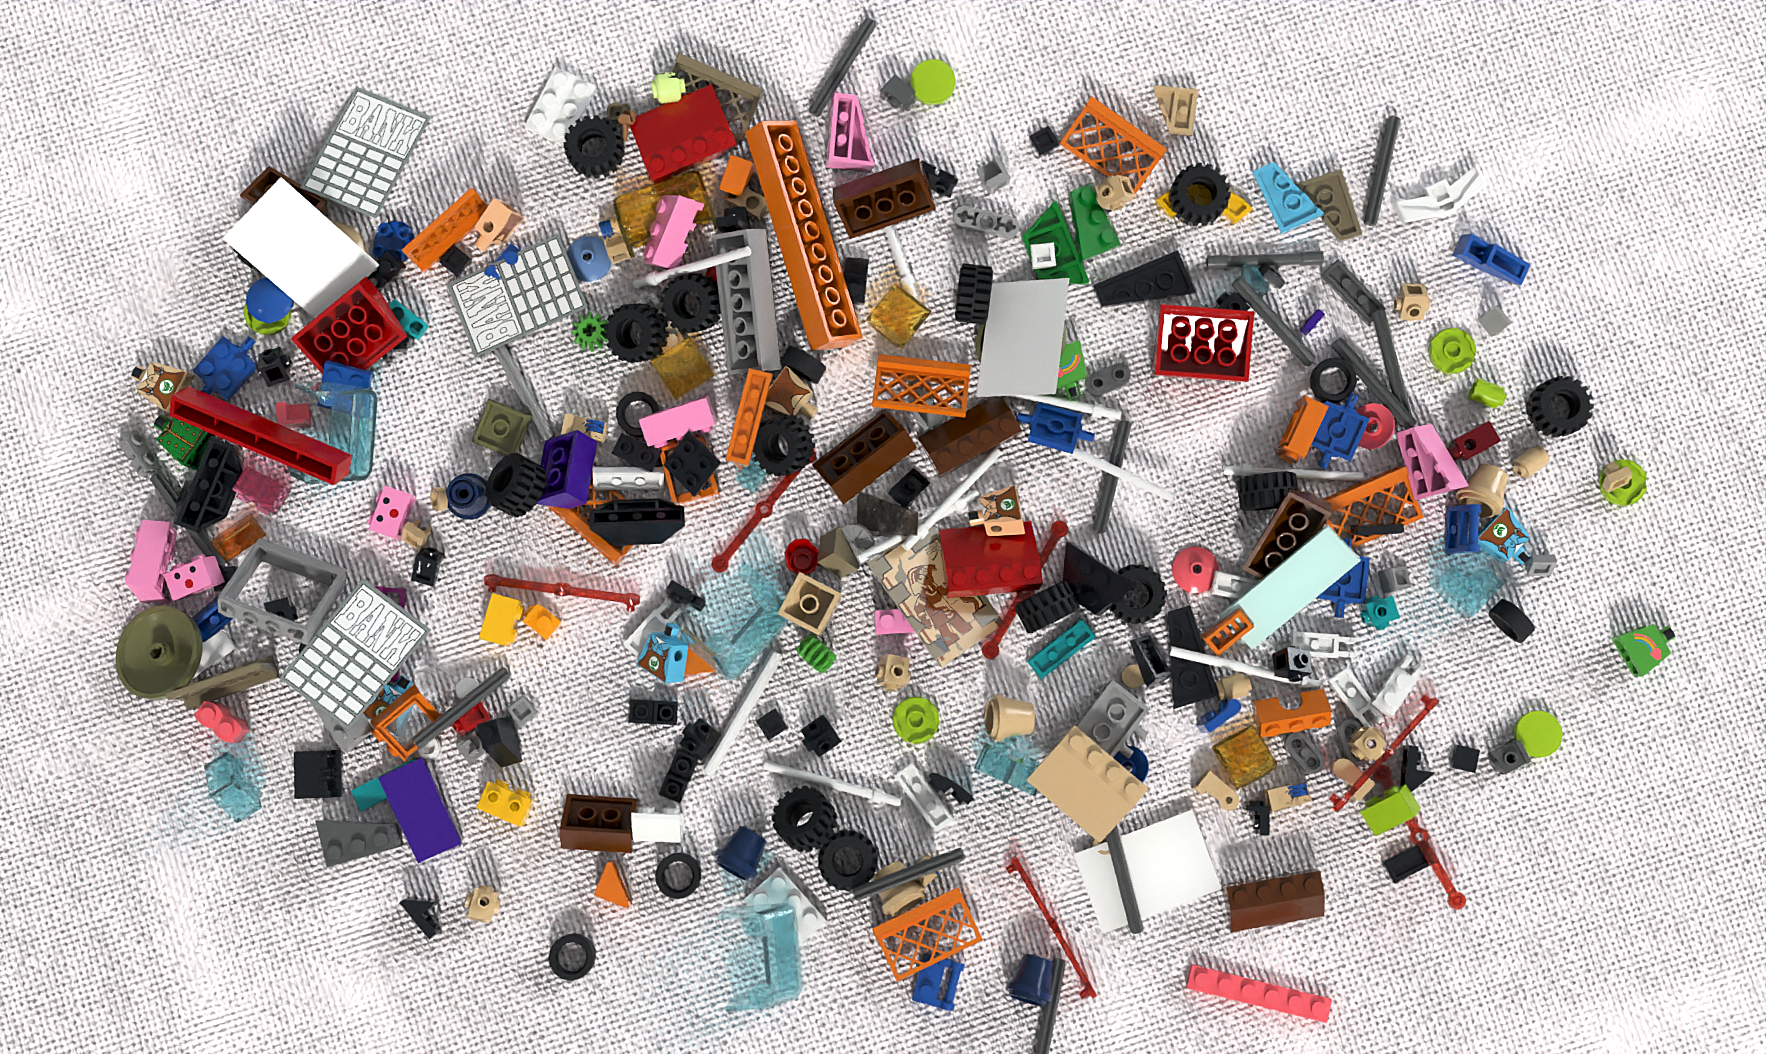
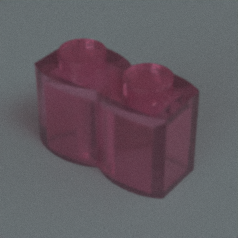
M246 466L232 489L238 493L236 495L238 499L249 504L250 500L257 504L256 509L266 515H269L270 512L277 515L291 492L288 488L249 466Z

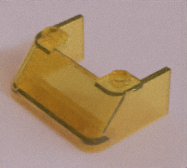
M689 171L621 194L613 200L618 226L630 258L635 257L633 247H641L648 240L651 224L657 216L656 206L662 196L680 195L703 203L704 207L702 211L697 210L693 223L705 225L712 220L714 229H717L716 218L699 171Z

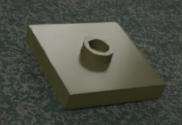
M488 399L472 442L505 456H508L510 453H518L532 416Z

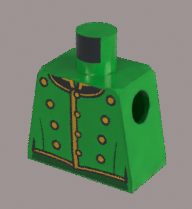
M160 415L154 422V426L162 431L157 441L181 465L191 468L196 455L210 436L214 437L209 432L173 417L170 420L164 415Z

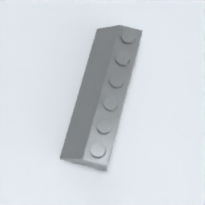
M744 229L712 235L714 256L747 246L751 249L750 256L716 265L728 375L748 373L749 368L762 372L781 370L766 229Z

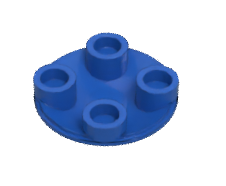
M401 221L381 223L374 238L373 256L379 260L387 250L393 249L403 263L407 261L409 257L406 256L402 249L415 238L412 229Z
M267 277L253 283L246 296V305L250 314L255 319L267 324L281 320L294 306L293 299Z

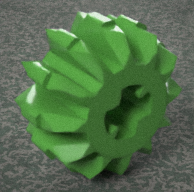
M588 312L587 319L583 315H579L581 322H573V326L578 329L571 331L572 336H577L573 340L576 345L581 343L580 348L582 350L587 349L589 346L591 352L595 351V345L603 349L601 341L609 342L608 339L604 338V334H607V329H604L605 324H609L606 319L601 321L602 316L599 313L593 318V314ZM593 327L596 332H592V336H589L586 332H590V328Z
M812 634L804 638L796 648L797 653L819 673H824L827 669L829 670L837 659L836 654Z

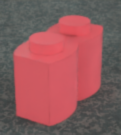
M204 701L194 714L199 723L207 728H212L218 738L228 743H240L250 731L246 721L232 715L231 711L224 704L217 701Z

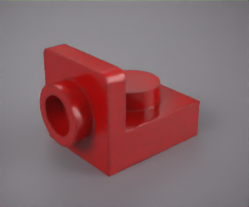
M480 701L451 725L456 733L459 732L463 737L469 731L477 728L476 724L490 721L491 718Z

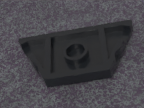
M1067 541L1063 581L1068 582L1078 604L1094 615L1101 616L1111 605L1118 603L1122 599L1121 596L1129 590L1133 591L1138 586L1082 548Z

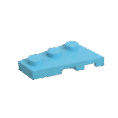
M1275 162L1252 172L1281 235L1324 215V212L1293 183Z

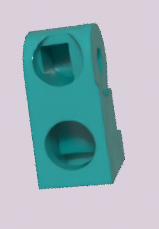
M393 299L389 305L404 331L419 341L429 328V325L397 300Z

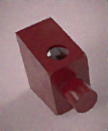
M1487 421L1452 440L1453 446L1447 450L1454 461L1459 458L1465 461L1501 442V439L1491 422ZM1467 441L1471 444V449L1469 450L1464 446V443Z

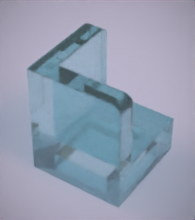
M1249 264L1241 268V277L1260 296L1266 295L1270 291L1269 281H1265L1258 268H1250Z
M750 461L749 466L744 468L736 478V481L755 495L767 480L768 475Z

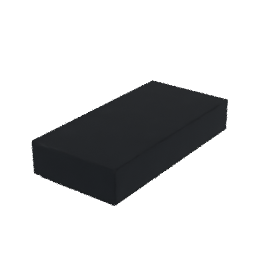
M1404 524L1351 525V533L1358 536L1403 534Z
M1423 840L1381 862L1392 883L1395 884L1436 863V860L1426 841Z

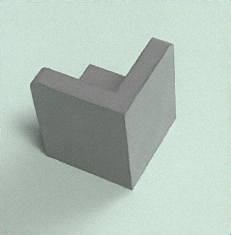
M998 155L993 157L992 162L977 170V174L989 195L1010 184L1011 177Z
M931 398L925 401L928 405L934 406ZM909 411L924 433L943 421L939 414Z

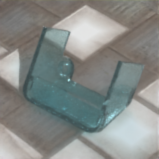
M332 382L296 383L295 388L316 396L320 404L331 406L329 445L352 455L349 475L340 482L359 481L368 478L373 467L377 394L366 387ZM298 470L290 471V476L309 485L327 483Z
M745 562L741 565L738 576L753 588L751 592L752 599L760 606L757 612L731 641L722 634L714 633L702 642L686 627L681 631L679 638L721 676L731 681L737 680L742 676L789 621L777 614L783 601L774 587Z
M787 903L725 907L717 915L718 920L742 919V928L747 935L762 937L767 983L755 985L751 989L749 996H734L727 1004L726 1011L765 1009L798 998L803 990L797 915L794 907Z

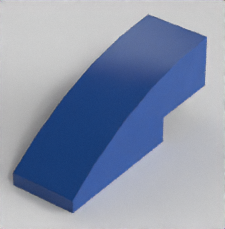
M1472 233L1460 236L1452 254L1455 258L1476 269L1519 286L1522 285L1531 265L1495 243L1489 244Z

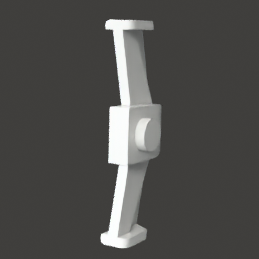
M1477 164L1451 186L1447 179H1444L1426 187L1423 190L1426 195L1425 197L1396 201L1393 203V207L1400 221L1403 222L1437 216L1447 217L1457 212L1460 206L1488 184Z

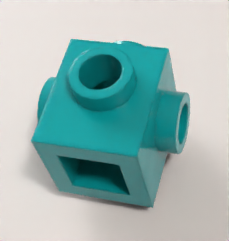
M1380 595L1366 599V604L1360 605L1362 609L1360 610L1361 620L1364 624H1367L1368 628L1375 626L1376 630L1389 627L1390 621L1400 619L1393 596L1382 599Z

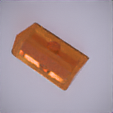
M250 513L213 538L212 545L228 562L256 543L259 538L266 536V533Z

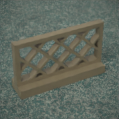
M678 53L672 72L678 74L679 70L688 73L691 82L686 83L685 88L693 85L696 91L698 90L696 83L705 80L712 84V86L713 84L719 86V88L714 89L715 93L724 89L730 91L733 100L720 105L723 108L733 103L735 104L739 115L729 118L727 121L729 123L739 118L741 119L743 128L740 135L733 133L735 139L743 142L746 135L745 132L748 131L765 91ZM692 75L698 77V79L694 80ZM734 93L740 95V97L735 98ZM745 98L753 101L751 109L741 114L737 102Z
M267 656L191 682L186 687L166 693L168 700L185 701L187 709L202 705L204 701H214L279 678L273 656Z

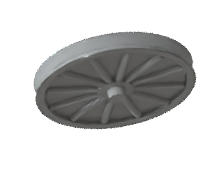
M856 523L842 527L841 531L858 565L868 562L870 559L860 564L856 555L875 545L871 532L866 527Z

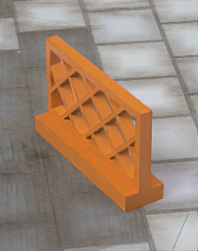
M1092 96L1060 142L1061 146L1106 177L1124 176L1125 174L1137 172L1139 182L1133 189L1135 195L1167 151V148ZM1087 113L1095 118L1097 127L1083 129L1082 119ZM1098 120H1099L1101 123H1103L1104 125H1103V126H1099ZM1080 124L1081 130L1075 131L1077 126ZM1110 128L1114 131L1115 140L1102 142L1100 130ZM1097 130L1099 143L1086 145L1084 133ZM1081 133L1083 146L1072 147L1066 143L1071 135ZM1117 134L1123 137V139H1118ZM1129 141L1133 144L1134 153L1120 155L1119 143ZM1116 143L1118 156L1104 158L1103 146ZM1100 146L1102 159L1093 161L1089 159L1086 149ZM1136 147L1142 150V152H1137ZM1084 149L1085 155L1079 152L1078 150ZM1147 154L1154 159L1149 167L1139 169L1137 156ZM1135 156L1137 169L1123 171L1121 159ZM1119 159L1121 172L1109 173L1106 170L1105 162ZM1103 162V168L1097 163ZM1146 171L1141 178L1140 172Z
M471 187L408 243L402 251L425 273L445 255L453 244L456 246L475 229V225L488 206Z
M878 354L872 407L965 417L971 365ZM880 377H889L894 380L886 384ZM904 380H915L917 383L909 387ZM927 383H939L940 386L932 389ZM897 384L904 389L899 394H896L891 389ZM950 385L964 386V388L955 392ZM922 386L928 393L919 397L914 391ZM945 389L951 396L943 400L937 393ZM887 392L892 398L889 400H879L878 396ZM909 394L915 401L905 403L902 398ZM933 397L938 404L932 406L928 405L925 401ZM956 400L962 405V408H951L948 404Z
M750 368L725 458L726 461L733 462L738 469L742 470L750 464L773 376L771 373Z
M1396 466L1323 498V500L1331 503L1332 512L1337 510L1344 513L1339 526L1332 524L1330 518L1325 525L1328 524L1333 530V527L1337 528L1336 533L1340 536L1341 531L1352 534L1350 530L1343 528L1348 515L1359 519L1357 525L1362 524L1363 521L1369 524H1379L1384 512L1395 516L1392 523L1398 522L1404 524V526L1424 518L1418 501L1414 499L1408 479L1409 472L1407 467ZM1403 482L1406 489L1402 498L1392 494L1395 485ZM1377 492L1386 495L1381 507L1371 504L1373 495ZM1390 497L1401 501L1396 513L1386 510ZM1357 501L1365 504L1360 517L1349 513L1352 504ZM1405 503L1413 506L1416 515L1409 518L1401 516ZM1369 506L1380 510L1375 523L1364 519ZM1352 534L1351 549L1383 535H1368L1365 537Z
M592 470V485L589 486V489L593 491V501H587L584 505H593V508L596 509V505L612 501V495L618 500H627L616 490H607L609 491L610 500L596 501L595 490H593ZM547 506L615 567L634 546L626 545L621 550L591 531L589 517H583L580 514L579 506L577 511L574 508L567 509Z
M958 887L872 928L897 982L983 940ZM958 903H961L964 910L962 921L948 917L951 907ZM947 909L946 915L939 914ZM933 915L944 918L940 932L927 927L929 918ZM966 916H967V918H968L970 924L964 923V920H965V917H966ZM926 919L924 926L917 924ZM947 919L960 924L956 938L942 933ZM913 925L923 928L918 942L905 938L908 928ZM965 925L972 928L977 938L969 942L958 939L962 926ZM925 929L939 934L934 948L921 943ZM904 930L903 936H900V935H897V934H896V933H898V932ZM941 935L955 940L952 950L944 952L937 949ZM890 936L900 938L901 941L897 953L888 950L883 940ZM904 940L917 945L913 958L899 954ZM957 941L964 943L955 948ZM920 946L933 950L930 961L924 963L915 960ZM935 952H938V953H941V954H942V955H940V956L934 958ZM889 953L896 955L894 962ZM898 956L911 961L909 970L899 975L895 967ZM914 962L921 964L912 969Z

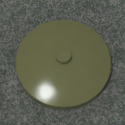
M154 606L136 615L122 632L116 649V669L125 688L141 698L162 700L167 698L166 693L186 687L197 672L202 657V637L198 625L189 614L170 606Z

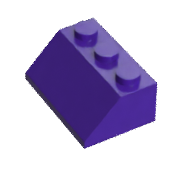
M579 430L545 441L540 465L545 470L546 484L542 492L543 494L538 500V505L571 509L586 504L597 441Z

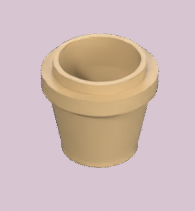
M1491 464L1479 465L1467 481L1469 486L1458 489L1456 498L1459 504L1482 505V511L1479 513L1481 518L1499 516L1504 508L1503 498L1508 475L1497 466Z
M993 694L991 699L987 700L985 707V729L987 736L993 742H1001L1005 738L1032 734L1035 712L1031 702L1006 698L1002 694Z
M896 861L878 871L873 876V879H879L906 867L901 861ZM915 879L879 893L883 904L882 910L885 915L891 914L892 917L900 915L920 903L925 898L924 893L927 890Z

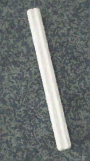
M774 650L769 653L721 734L722 736L704 763L701 770L709 776L715 774L783 658L780 653Z

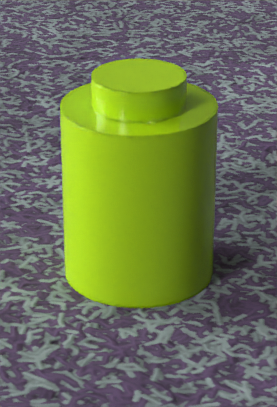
M1476 378L1470 388L1468 399L1496 409L1504 404L1507 393H1504V387Z

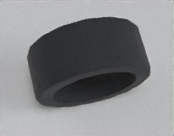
M788 346L780 360L784 367H789L796 375L814 384L819 383L826 371V366L822 362L793 346Z
M1328 358L1320 362L1313 369L1310 376V388L1313 394L1323 402L1338 403L1346 399L1349 393L1355 390L1357 383L1356 372L1353 366L1340 358ZM1329 367L1340 369L1346 376V386L1338 394L1327 393L1320 385L1321 373Z
M635 391L626 394L619 401L616 407V418L620 427L627 434L634 437H644L642 428H635L626 421L625 411L632 402L643 401L651 407L652 414L661 410L659 404L651 395Z
M1501 599L1488 613L1493 623L1505 635L1517 643H1523L1535 630L1534 624L1527 615L1506 599Z
M682 852L673 853L665 857L657 866L655 873L656 884L659 890L667 897L673 899H681L691 895L698 888L702 878L701 868L697 860L691 855ZM680 861L690 867L692 880L688 887L676 890L667 885L664 874L666 868L671 863Z
M577 933L566 934L556 940L550 948L548 956L549 965L553 973L559 978L568 981L578 980L588 974L594 966L596 959L595 947L584 935ZM567 943H577L586 952L585 964L579 970H566L559 963V951Z

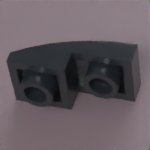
M629 699L628 723L677 725L678 702Z
M678 748L658 795L681 803L699 759L690 752Z
M933 772L928 775L931 778L928 783L937 793L942 790L945 794L952 787L954 791L951 795L959 804L964 801L968 805L974 800L965 789L949 778Z

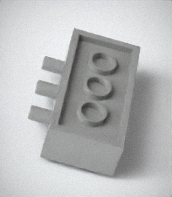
M1109 680L1075 726L1112 758L1117 752H1120L1129 759L1133 754V750L1124 743L1132 733L1142 740L1147 736L1148 732L1141 728L1139 724L1150 711V708L1117 682Z

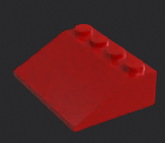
M712 84L682 96L678 102L666 103L636 116L635 123L629 125L645 167L654 184L739 148Z
M365 276L297 332L291 340L323 374L324 365L327 360L367 370L404 340L407 334L383 295Z
M1160 304L1153 352L1152 376L1240 383L1249 382L1255 311Z
M1023 522L1025 534L988 536L985 525L940 529L939 539L947 599L1040 590L1043 579L1032 522Z

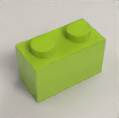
M1406 784L1399 788L1394 785L1384 791L1385 795L1379 798L1375 795L1364 802L1365 806L1360 813L1375 836L1414 818L1421 810Z

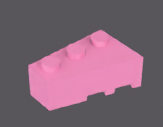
M834 92L830 103L825 167L870 173L875 165L864 129V120L858 96Z
M680 195L662 196L656 206V219L650 227V241L644 248V263L665 270L679 267L688 245L684 243L689 230L694 231L696 224L693 223V219L697 210L702 211L704 204Z
M710 394L639 419L647 446L654 445L655 448L667 445V440L676 438L677 441L682 440L688 431L694 432L698 430L699 434L713 430L712 425H715L718 421Z
M1432 424L1417 426L1396 433L1403 461L1409 472L1408 478L1415 500L1437 496L1469 486Z
M142 520L140 528L136 531L137 542L135 549L131 551L130 570L125 574V583L140 602L169 603V597H165L166 580L163 574L168 572L169 560H174L177 531L171 522Z

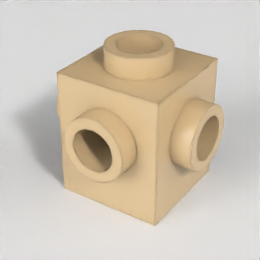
M1121 175L1109 176L1104 178L1101 184L1095 186L1097 202L1105 209L1112 211L1121 210L1125 207L1126 203L1136 198L1129 177Z
M1401 283L1399 295L1394 298V310H1397L1400 320H1423L1425 311H1428L1430 307V299L1425 285Z
M892 654L880 657L879 664H877L875 669L876 685L884 686V690L892 692L905 687L911 676V672L908 670L910 658Z
M1359 727L1351 734L1352 739L1347 743L1352 748L1351 752L1359 760L1367 761L1372 759L1375 761L1380 758L1385 752L1383 748L1387 745L1383 740L1385 736L1376 727L1373 729L1371 727ZM1368 740L1374 743L1370 748L1367 746Z
M480 885L479 888L475 887L472 893L468 892L464 902V907H467L465 918L486 924L490 923L493 914H497L501 900H497L499 893L493 892L494 888ZM480 900L484 902L485 906L480 904Z

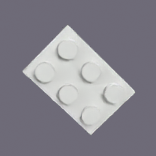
M555 66L524 126L525 129L564 147L563 142H566L564 138L565 133H570L568 129L570 125H577L575 122L577 119L581 121L597 91V87Z
M781 867L744 899L791 953L827 921Z

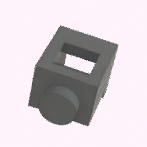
M896 74L880 90V98L882 100L887 97V102L893 108H899L903 112L904 110L908 112L916 102L914 100L916 91Z
M1512 740L1488 753L1491 757L1489 760L1490 765L1499 774H1507L1524 764L1532 762L1520 740ZM1509 754L1513 759L1511 763L1507 761V756Z

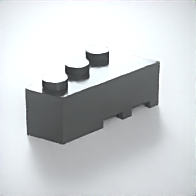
M324 819L315 821L326 867L403 846L397 823Z

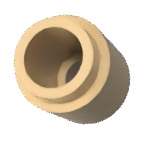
M1541 446L1531 447L1513 460V470L1519 477L1529 478L1546 466L1550 459L1549 455Z
M1243 673L1220 678V681L1215 682L1219 700L1225 699L1228 701L1248 696V691L1252 690L1249 677H1244Z

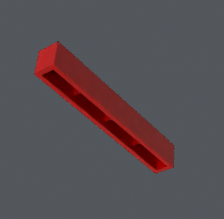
M190 386L171 396L169 416L332 485L337 484L349 475L352 455Z

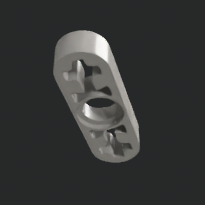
M960 206L954 212L953 221L961 229L1005 239L1014 238L1019 231V222L1013 216L968 206ZM966 212L968 218L974 219V214H977L976 226L972 225L973 220L966 219L965 223H962L961 218L957 216ZM982 217H990L993 225L990 228H983L980 225ZM997 219H1000L999 225L1005 226L1007 222L1012 223V227L1015 230L1011 229L1010 233L1005 232L1006 228L999 226L998 231L994 230Z

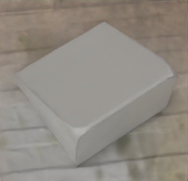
M1497 305L1478 320L1491 337L1497 335L1512 323Z
M1406 565L1378 571L1383 593L1411 588Z

